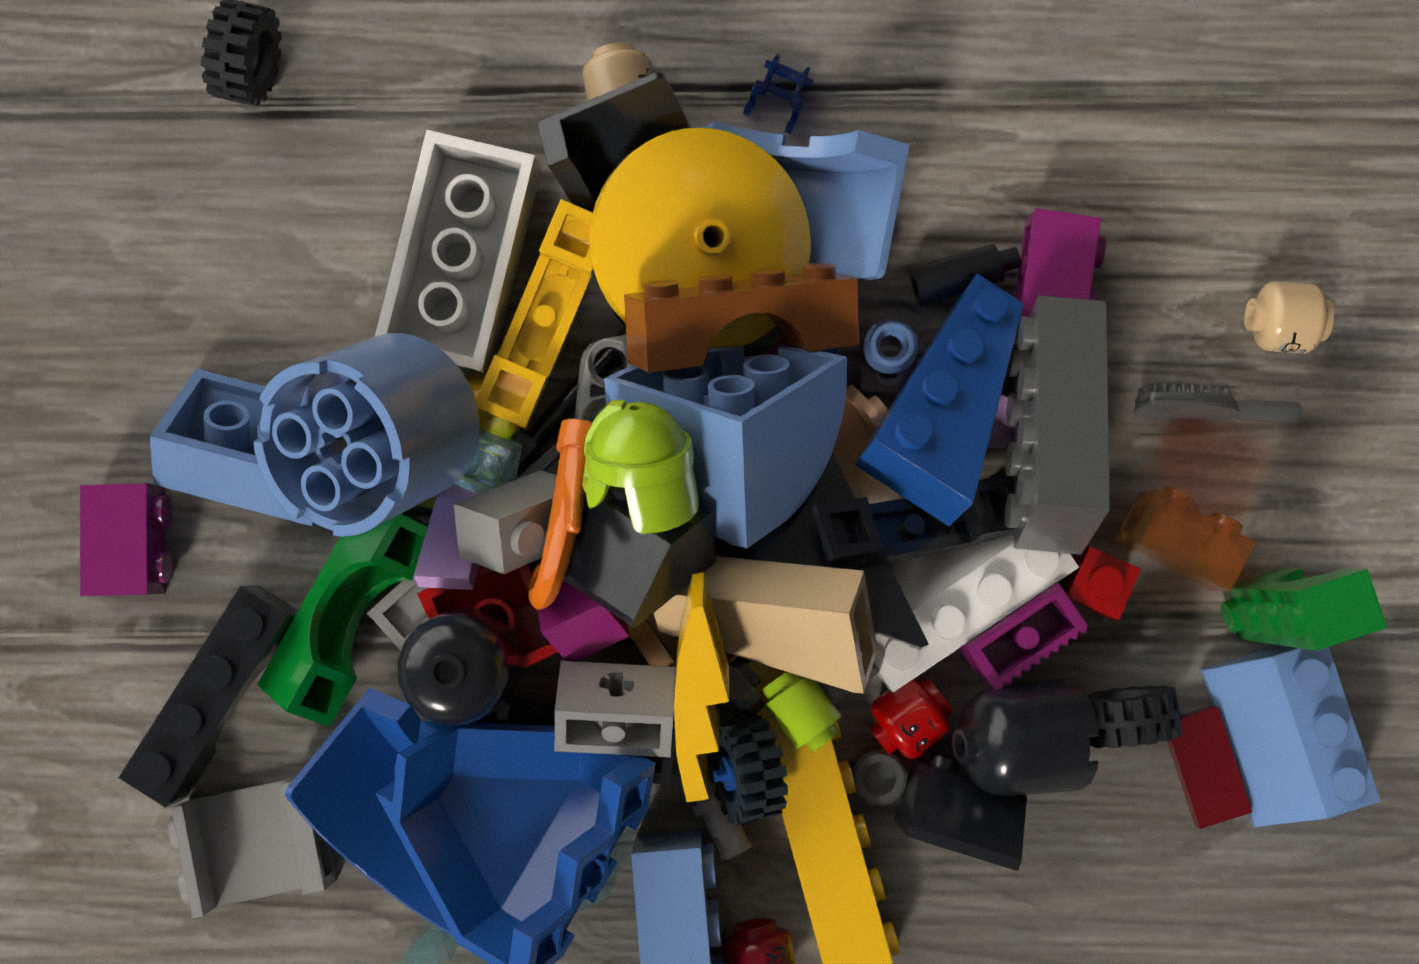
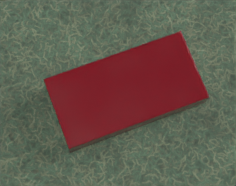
M1211 705L1181 715L1183 734L1180 737L1167 741L1194 825L1199 829H1203L1252 813L1253 811L1218 707Z

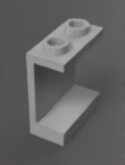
M295 777L188 799L171 807L172 816L168 821V834L173 848L179 849L183 871L179 874V892L183 902L190 905L192 918L202 917L218 906L301 889L302 895L325 891L337 880L331 846L304 820L285 796L286 788Z

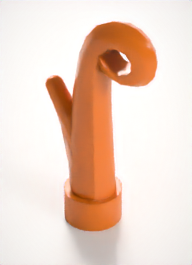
M566 419L561 422L556 450L560 452V459L542 560L535 567L528 587L529 602L537 610L547 608L558 596L568 570L577 535L581 530L582 514L587 494L582 486L586 461L584 446L587 432L593 423L590 421Z

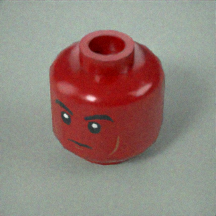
M927 677L921 682L914 678L895 692L888 689L872 702L871 712L877 722L869 730L888 755L898 749L905 757L915 759L950 732L951 725L947 717L954 711Z

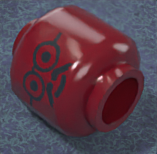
M754 918L738 922L732 926L733 933L728 935L722 942L724 964H796L792 936L787 929L776 926V920L773 918Z

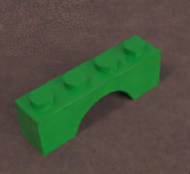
M405 511L362 534L339 537L257 683V686L285 712L327 727L331 726L357 680L352 661V649L358 624L369 604L381 591L400 581H412L428 528L426 523Z
M1280 568L1221 587L1225 599L1220 604L1223 620L1231 633H1236L1237 638L1240 640L1318 651L1388 628L1368 569L1344 568L1304 578L1301 568Z

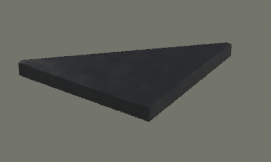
M833 452L821 478L809 497L780 526L747 549L730 545L725 540L714 537L715 555L720 557L864 571L875 635H882L918 650L929 645L888 562L835 564L828 563L811 508L815 504L855 498Z

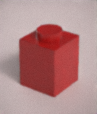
M1086 546L1082 554H1072L1071 556L1079 568L1061 579L1059 585L1063 588L1073 605L1102 618L1120 620L1141 568L1091 546Z

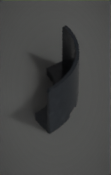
M661 72L652 73L538 122L548 167L560 183L570 203L590 212L594 211L600 191L610 174L630 153L657 136L671 131L691 128L669 82ZM703 232L705 244L711 247L714 243L712 234L710 232ZM612 308L613 313L626 328L625 322L615 313V311Z

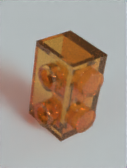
M1164 486L1162 491L1155 489L1139 492L1115 540L1210 591L1231 592L1256 544L1254 540L1240 534L1243 525L1217 512H1212L1211 516L1208 517L1191 508L1194 499L1172 487Z

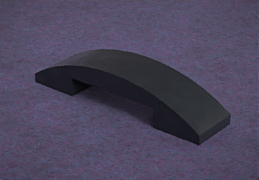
M1013 476L979 480L973 504L950 526H947L906 498L869 504L867 497L815 504L811 510L828 563L872 564L900 561L958 550L1014 534L1015 528H1009L1005 525V508L1008 494H1015V482Z

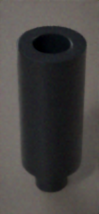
M990 244L910 267V281L915 298L921 306L962 294L976 274H979L993 284L1003 282L1005 279L1004 272L1020 268L1021 259L1016 247L998 251L995 244Z

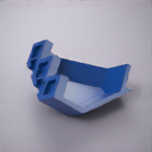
M420 721L418 742L397 753L394 767L395 781L375 793L457 944L489 964H554L564 956L575 937L573 933L566 929L582 901L586 899L594 904L618 861L610 857V854L625 827L627 826L636 831L645 816L649 805L655 762L643 756L554 751L555 726L470 723L445 726L434 721Z

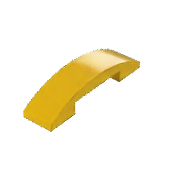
M560 199L539 249L540 256L498 355H494L475 400L478 409L526 429L556 365L594 274L590 251V227L593 212Z

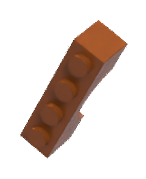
M813 263L803 265L802 274L785 276V270L760 269L750 272L751 280L732 282V276L706 275L698 277V286L679 288L676 281L644 283V292L624 294L628 363L647 373L703 366L709 347L717 334L733 320L752 313H765L777 326L785 343L802 348L808 352L859 345L858 278L836 272L835 264Z

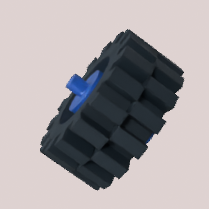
M761 715L720 722L719 751L708 754L713 773H710L711 783L715 782L717 788L714 794L717 801H722L721 811L724 816L728 815V821L731 824L740 825L780 816L783 813L782 809L786 808L787 801L784 795H788V785L783 781V777L787 776L786 766H782L780 761L783 752L781 746L776 747L775 745L777 735L774 729L769 730L770 723L766 718L762 719Z

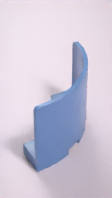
M716 121L704 127L727 131L755 143L771 155L787 172L802 198L808 217L811 237L809 264H835L836 272L857 277L858 281L875 280L884 276L910 144L862 130H856L839 135L811 136L809 147L785 146L787 138L784 134L755 131Z

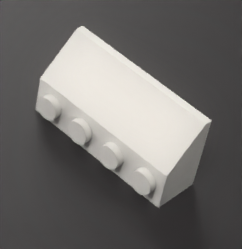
M1014 534L958 550L888 562L929 645L918 650L902 642L876 634L875 639L878 651L874 664L880 670L877 675L887 689L895 692L1079 568L1070 553L1014 548Z

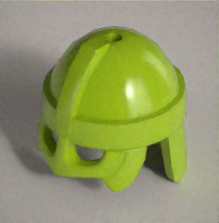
M613 399L597 414L585 439L584 455L586 456L582 486L587 493L586 497L589 508L598 506L605 498L609 487L614 486L624 488L632 526L639 533L664 532L688 522L699 509L698 489L693 468L694 452L692 438L681 428L668 411L648 402L626 403L625 400Z

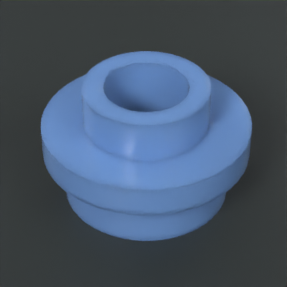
M885 319L877 322L868 330L863 340V354L867 363L874 370L883 374H897L906 370L914 362L918 353L916 334L909 325L896 319ZM892 338L897 341L900 348L897 356L887 357L881 352L880 343L883 339Z

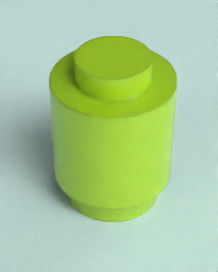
M785 672L761 689V692L769 701L764 706L795 749L806 744L811 752H814L839 733L833 723L840 719L842 715L817 681Z

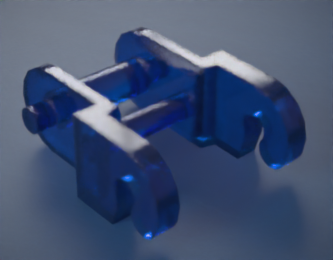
M776 53L772 62L766 60L764 68L769 69L764 82L756 79L749 96V101L743 110V115L750 117L759 95H766L767 92L791 102L790 105L793 111L784 131L791 135L804 106L805 100L800 98V95L805 85L811 87L814 79L808 77L811 71L810 67L807 66L803 73L779 63L780 54ZM777 74L798 83L794 94L771 85L774 75Z

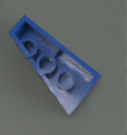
M976 274L951 308L854 464L947 526H950L974 502L1024 303L979 274Z

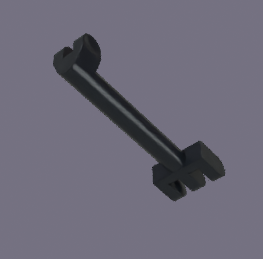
M622 327L615 336L626 335V328ZM603 348L593 361L596 374L602 379L606 378L620 363L621 358L619 354L613 349ZM579 375L526 432L521 430L500 454V461L509 474L518 476L524 473L542 453L540 448L560 428L561 422L568 419L576 410Z

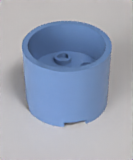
M388 333L290 366L277 374L267 384L259 398L264 403L260 422V439L253 441L260 472L279 504L295 519L304 516L311 522L332 530L333 536L345 537L369 531L455 485L466 474L474 460L479 442L480 423L477 404L470 385L459 367L445 352L420 337L404 333Z

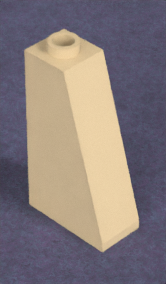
M716 556V563L708 568L704 574L726 653L850 692L864 694L878 651L864 571ZM690 584L654 612L659 632L679 638L680 622Z

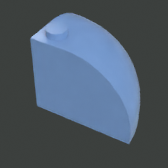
M744 346L709 348L703 366L647 373L633 365L604 378L606 404L610 403L613 399L625 400L626 403L648 402L668 411L681 428L692 438L694 452L693 468L698 489L699 505L712 512L714 537L725 540L730 545L747 549L789 519L809 497L821 478L833 452L842 423L847 390V357L828 352H808L802 348L779 346L778 355L765 354L757 356H744Z

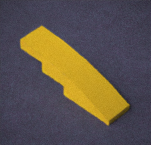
M704 572L692 574L680 622L675 673L674 724L676 756L686 802L709 799L710 761L707 753L719 751V712L716 704L729 702V663Z

